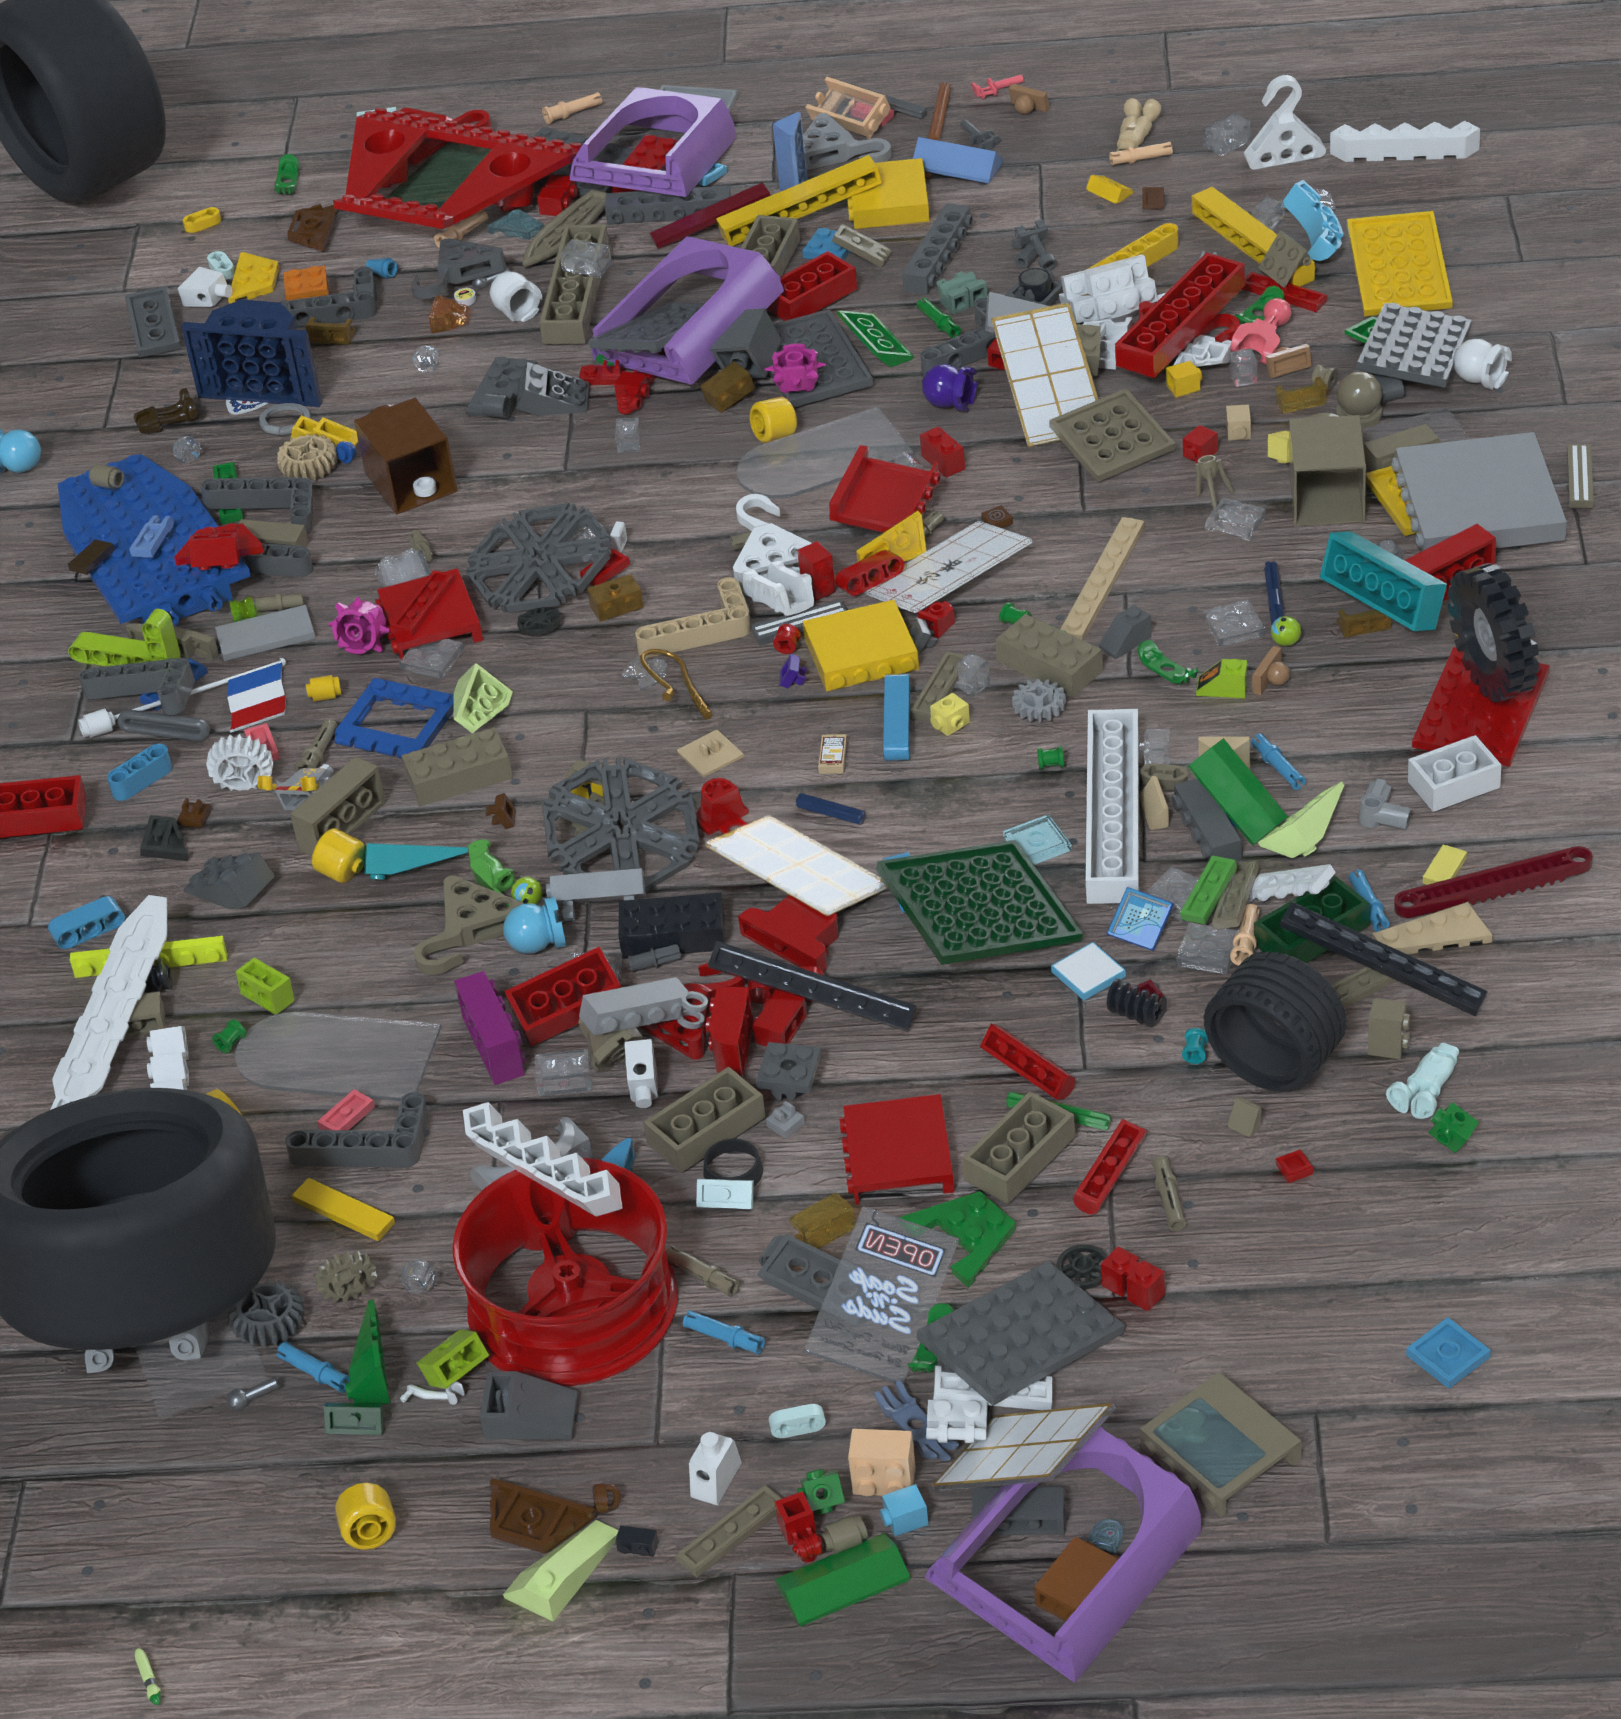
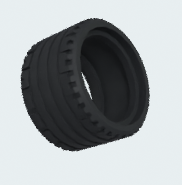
M1258 952L1245 958L1209 1001L1203 1016L1207 1038L1221 1061L1245 1081L1263 1089L1279 1092L1298 1090L1309 1083L1341 1042L1347 1029V1018L1343 1004L1331 984L1318 971L1305 962L1276 952ZM1270 1018L1279 1023L1283 1028L1274 1023Z

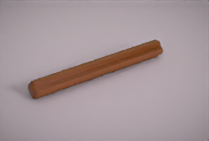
M942 82L939 85L928 138L932 140H940L951 90L948 82Z

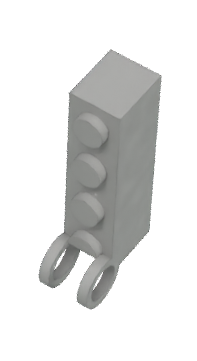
M677 977L583 995L579 1017L593 1035L677 1019L678 1023L685 1028L697 1029L702 1027L704 1023V1015L701 1011L707 1008L708 999L701 993L688 992ZM695 998L703 1004L692 1005L687 1002V999ZM692 1015L697 1017L699 1021L688 1022L683 1019V1016Z

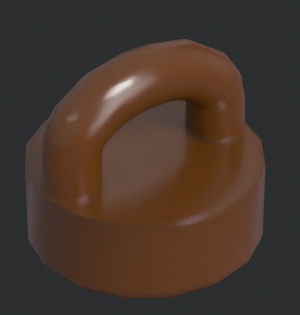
M600 1483L592 1486L594 1507L597 1514L608 1513V1511L615 1510L619 1506L621 1494L616 1485ZM609 1491L614 1496L612 1503H608L607 1492Z

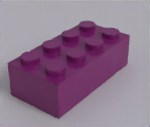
M484 971L454 980L462 1019L493 1084L497 1085L524 1076L522 1064L526 1063V1059L522 1049H519V1046L522 1045V1039L519 1031H513L512 1029L514 1028L513 1020L510 1013L505 1014L504 1012L506 1008L502 997L496 996L498 993L494 980H488Z

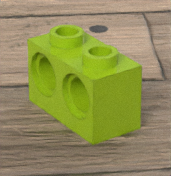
M255 957L235 971L240 994L271 1013L277 1015L295 1001L290 978Z

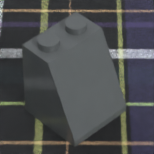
M765 308L747 309L718 338L710 350L722 370L735 361L750 373L751 378H763L768 373L765 368L771 366L772 356L778 349L781 337Z

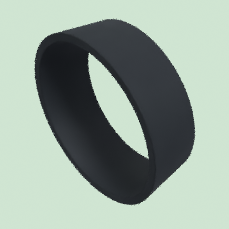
M742 1139L722 1140L711 1146L705 1154L704 1179L754 1180V1187L763 1175V1165L758 1151L748 1141ZM728 1152H744L756 1159L749 1171L736 1177H722L714 1174L708 1168L713 1159Z

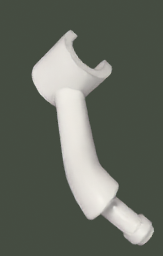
M454 1382L446 1389V1392L430 1391L415 1385H408L407 1391L400 1397V1401L406 1402L412 1394L426 1400H448L450 1404L455 1405L458 1402L455 1395L460 1394L464 1396L465 1394L463 1386L459 1382Z

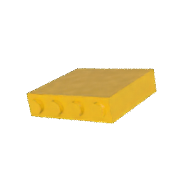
M922 158L876 163L882 184L847 198L849 221H854V229L930 221Z
M894 599L802 621L805 642L826 692L885 678V675L919 670L918 651Z

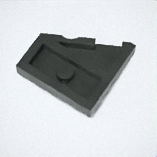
M150 815L140 847V856L188 861V849L183 844V837L181 832L178 831L175 818Z

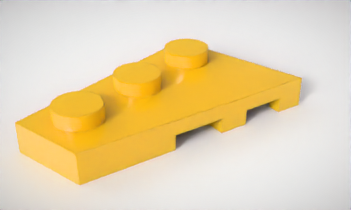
M919 511L915 512L856 551L858 562L882 550L893 552L901 557L904 562L927 555L921 513Z

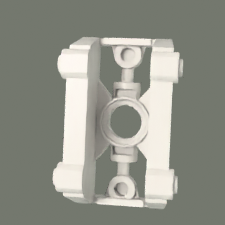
M781 561L770 564L767 579L758 575L754 570L743 573V595L752 597L754 602H762L768 605L775 612L780 611L785 616L793 615L809 609L814 604L811 576L806 573L801 575L785 567Z

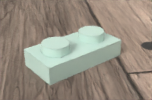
M697 1179L696 1207L752 1209L754 1180Z

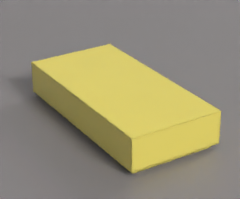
M1443 844L1423 875V884L1428 885L1455 878L1467 859V851Z

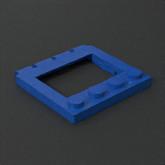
M373 678L334 731L335 744L348 747L354 745V748L370 752L375 750L376 753L393 757L397 754L398 758H402L401 755L411 753L412 751L427 748L454 712V694ZM376 700H391L395 705L411 704L414 709H433L435 711L416 739L358 726L361 725L369 714Z

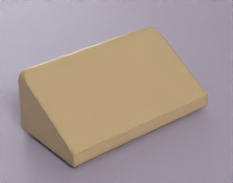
M1152 776L1141 792L1139 800L1149 829L1167 828L1169 825L1168 806L1158 778Z

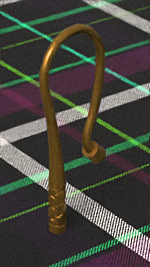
M649 649L640 655V663L653 679L667 689L662 694V698L665 701H670L674 696L673 688L648 666L645 657L649 654H662L677 661L693 703L704 719L708 720L712 717V712L692 685L681 658L662 649Z

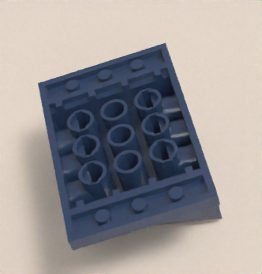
M238 300L213 310L205 323H183L181 328L198 398L270 404L295 403L308 407L321 406L322 398L308 332L296 329L294 316L282 303Z

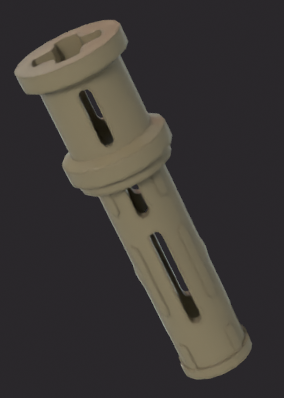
M325 719L311 746L304 749L302 759L296 763V772L303 768H317L323 762V752L338 726L334 720Z

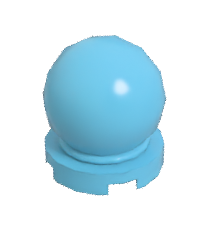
M0 429V473L4 471L5 467L9 471L22 473L34 468L39 462L41 455L38 439L29 431L17 429L11 430L4 435V432Z
M555 897L544 899L545 905L542 907L536 904H522L509 912L504 921L503 935L512 949L522 954H534L545 949L549 943H554L555 949L566 946L562 922H558V906Z

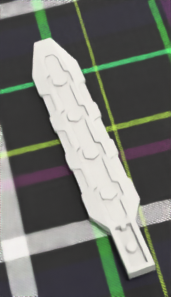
M148 895L118 928L101 975L97 976L91 991L93 993L83 1016L79 1017L73 1032L75 1034L65 1057L61 1058L52 1078L56 1098L51 1109L82 1098L94 1096L102 1090L110 1072V1064L117 1047L123 1041L128 1030V1022L135 1005L141 999L146 988L145 982L153 963L158 959L167 939L166 897Z

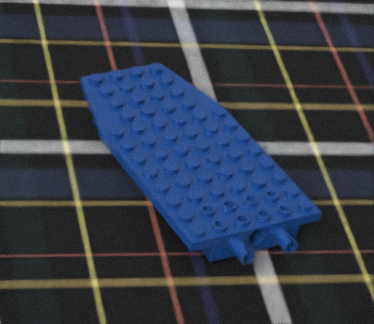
M142 454L131 455L124 460L107 464V466L117 467L124 473V482L119 488L109 489L92 485L89 479L90 470L85 472V474L69 477L58 483L63 533L75 555L77 556L95 539L110 542L114 545L115 550L88 575L120 624L136 618L144 624L153 610L162 609L170 615L174 626H177L179 619L208 608L215 612L214 606L220 610L224 602L233 600L229 584L250 577L249 568L241 557L239 563L235 564L233 568H221V565L212 566L208 570H198V567H191V564L176 566L174 556L187 543L191 535L205 527L219 526L188 484ZM153 515H158L162 522L166 516H172L174 521L171 532H168L154 556L149 558L132 557L129 549Z

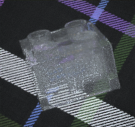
M415 548L402 552V555L397 558L391 555L380 559V563L377 564L373 571L382 588L431 574L422 549L415 551Z

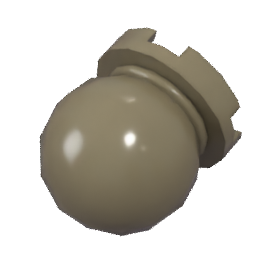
M1364 371L1352 372L1344 377L1337 389V415H1360L1361 430L1370 429L1378 425L1382 416V406L1380 405L1382 390L1378 380L1373 375Z

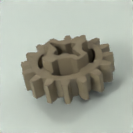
M345 1251L343 1256H339L337 1253L334 1254L332 1261L324 1260L325 1266H319L317 1268L319 1274L315 1275L319 1294H323L324 1299L331 1297L333 1302L338 1301L339 1298H343V1301L347 1302L351 1296L354 1299H358V1293H368L366 1287L374 1286L373 1279L377 1278L373 1259H369L368 1254L361 1256L359 1251H355L353 1255H350L348 1251Z

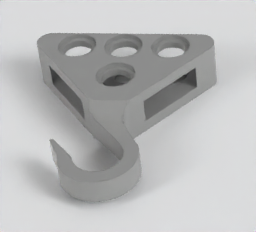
M827 113L818 114L803 135L804 146H806L804 149L807 170L844 162L855 155L879 150L880 152L867 155H870L875 163L887 162L891 158V145L887 140L880 138L855 140L846 129ZM838 150L836 153H829L830 151Z

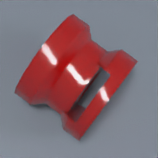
M791 624L779 626L777 635L773 640L774 648L782 654L793 653L801 636L799 629Z

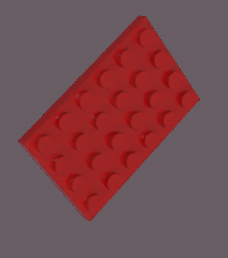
M1453 647L1412 739V748L1433 751L1476 735L1501 765L1510 767L1549 675L1550 665L1539 663V672L1535 673L1538 679L1532 691L1501 702H1493L1489 700L1488 696L1485 697L1480 692L1479 685H1475L1470 679L1471 669L1466 671L1461 661L1464 656L1463 651L1458 652L1457 648Z

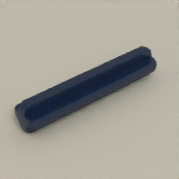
M803 793L799 794L796 798V806L801 809L858 825L863 824L866 818L865 811Z

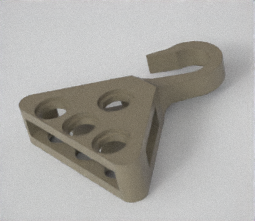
M453 875L446 877L443 880L445 930L441 934L421 941L416 946L414 958L417 968L422 973L438 975L462 964L461 953L444 956L437 960H427L425 957L435 951L454 946H469L503 936L504 923H501V921L505 920L513 908L524 903ZM467 887L469 891L465 893L460 891L459 888ZM487 895L490 898L486 901L478 898V896ZM507 903L510 907L506 909L499 906V904Z

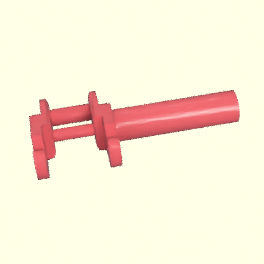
M1022 75L997 82L987 78L988 87L981 88L973 82L971 83V88L977 97L985 99V96L990 94L996 96L998 89L1008 87L1011 84L1022 83L1024 80Z

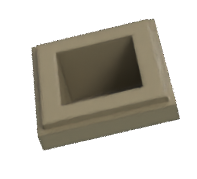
M1237 1096L1228 1121V1127L1242 1135L1252 1137L1261 1127V1106Z

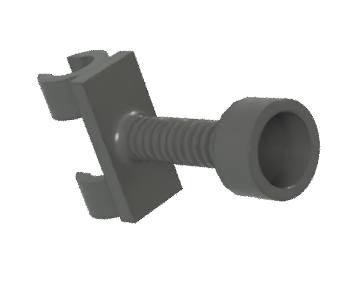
M1044 220L1034 221L1036 224L1034 226L1035 230L1026 232L1023 225L1014 227L1016 229L1014 234L1019 241V245L1022 246L1032 242L1040 257L1038 261L1040 268L1042 267L1047 271L1053 270L1057 265V261L1054 255L1046 252L1040 241L1047 238L1048 228Z

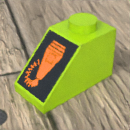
M1220 660L1199 676L1196 696L1245 698L1248 684L1247 660Z

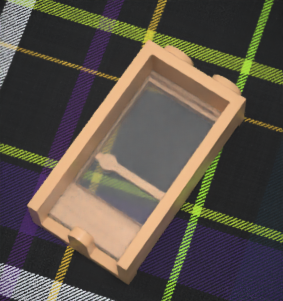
M826 77L824 80L829 91L825 97L821 92L816 93L815 98L818 107L806 105V110L811 120H814L820 113H827L844 129L864 135L870 139L891 109L885 95Z

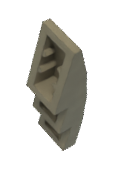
M128 623L126 625L129 639L145 641L142 632L143 624ZM174 627L182 657L189 659L196 654L214 661L219 656L214 637Z

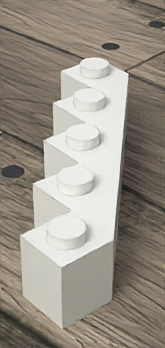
M1466 121L1451 129L1440 123L1433 122L1421 130L1410 124L1403 123L1391 131L1374 123L1361 132L1344 124L1330 133V154L1345 162H1354V158H1366L1367 161H1384V157H1396V160H1414V156H1426V160L1444 159V155H1456V159H1463L1480 149V128Z
M185 1026L150 1031V1037H147V1046L149 1053L153 1052L154 1056L150 1057L151 1063H147L149 1079L153 1078L154 1083L150 1084V1087L187 1090V1086H189V1070L186 1060L189 1059Z
M489 1102L463 1110L465 1133L481 1150L594 1216L623 1209L619 1183L607 1170L590 1175L589 1165L578 1153L561 1157L560 1149L548 1136L531 1140V1132L518 1119L502 1123V1116Z

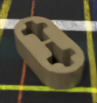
M1149 763L1141 768V782L1144 786L1151 779V775L1158 778L1161 789L1174 790L1175 784L1188 781V771L1183 766Z

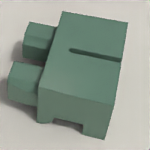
M961 271L956 273L952 280L941 279L936 283L937 291L940 294V303L952 315L969 309V306L973 307L974 302L979 298H987V283L983 279L977 281L972 271L966 274Z

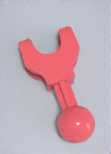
M1274 298L1266 303L1263 309L1264 321L1257 318L1255 322L1239 325L1232 337L1231 351L1240 354L1245 349L1256 350L1262 356L1260 362L1267 365L1266 355L1275 353L1280 344V338L1276 334L1277 327L1286 324L1291 317L1290 305L1281 298Z

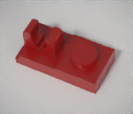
M604 360L603 365L581 366L579 378L589 382V386L614 385L622 371H625V368H622L619 360H615V366H608L607 360Z

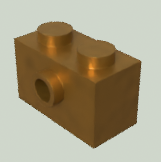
M735 361L700 385L705 401L720 413L755 389L750 373Z
M631 574L587 588L590 607L600 622L644 608L641 589Z

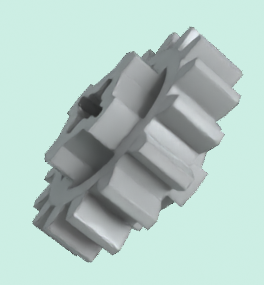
M1036 679V682L1032 683L1028 680L1026 686L1020 684L1019 690L1013 691L1012 703L1014 712L1020 713V718L1027 716L1030 722L1034 718L1038 719V722H1042L1044 718L1051 720V715L1059 716V711H1064L1065 693L1063 687L1058 688L1057 682L1049 684L1048 679L1044 683L1040 682V679Z

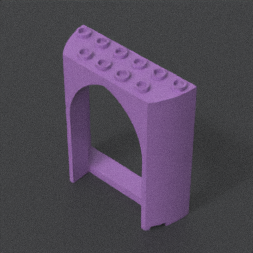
M636 87L581 146L573 160L570 180L686 197L736 139V131L730 112L721 98ZM626 125L685 133L667 153L666 171L592 160Z
M686 236L593 328V337L643 315L679 278L694 272L724 279L725 281L719 290L663 347L666 356L649 353L648 351L634 353L632 350L616 352V349L600 351L598 348H591L593 359L596 360V356L601 354L610 359L607 361L612 362L613 365H615V360H619L624 368L692 385L716 361L710 350L711 346L744 310L761 308L766 310L784 291L781 278L759 252Z
M1095 1423L1049 1477L1007 1480L928 1569L925 1579L1075 1683L1201 1533V1513L1190 1487L1181 1482L1175 1474L1166 1472L1154 1464L1148 1456L1139 1454L1130 1448L1124 1440L1115 1438L1106 1432L1100 1424ZM1097 1468L1136 1494L1140 1507L1141 1525L1128 1549L1056 1632L1054 1638L962 1574L959 1570L1023 1497L1039 1483L1069 1470Z

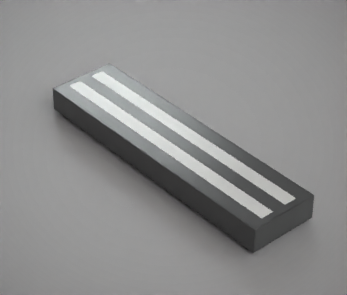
M838 599L811 607L797 614L784 615L751 625V630L758 644L763 645L773 642L778 628L782 624L794 625L799 629L800 633H804L802 621L847 610L841 600Z

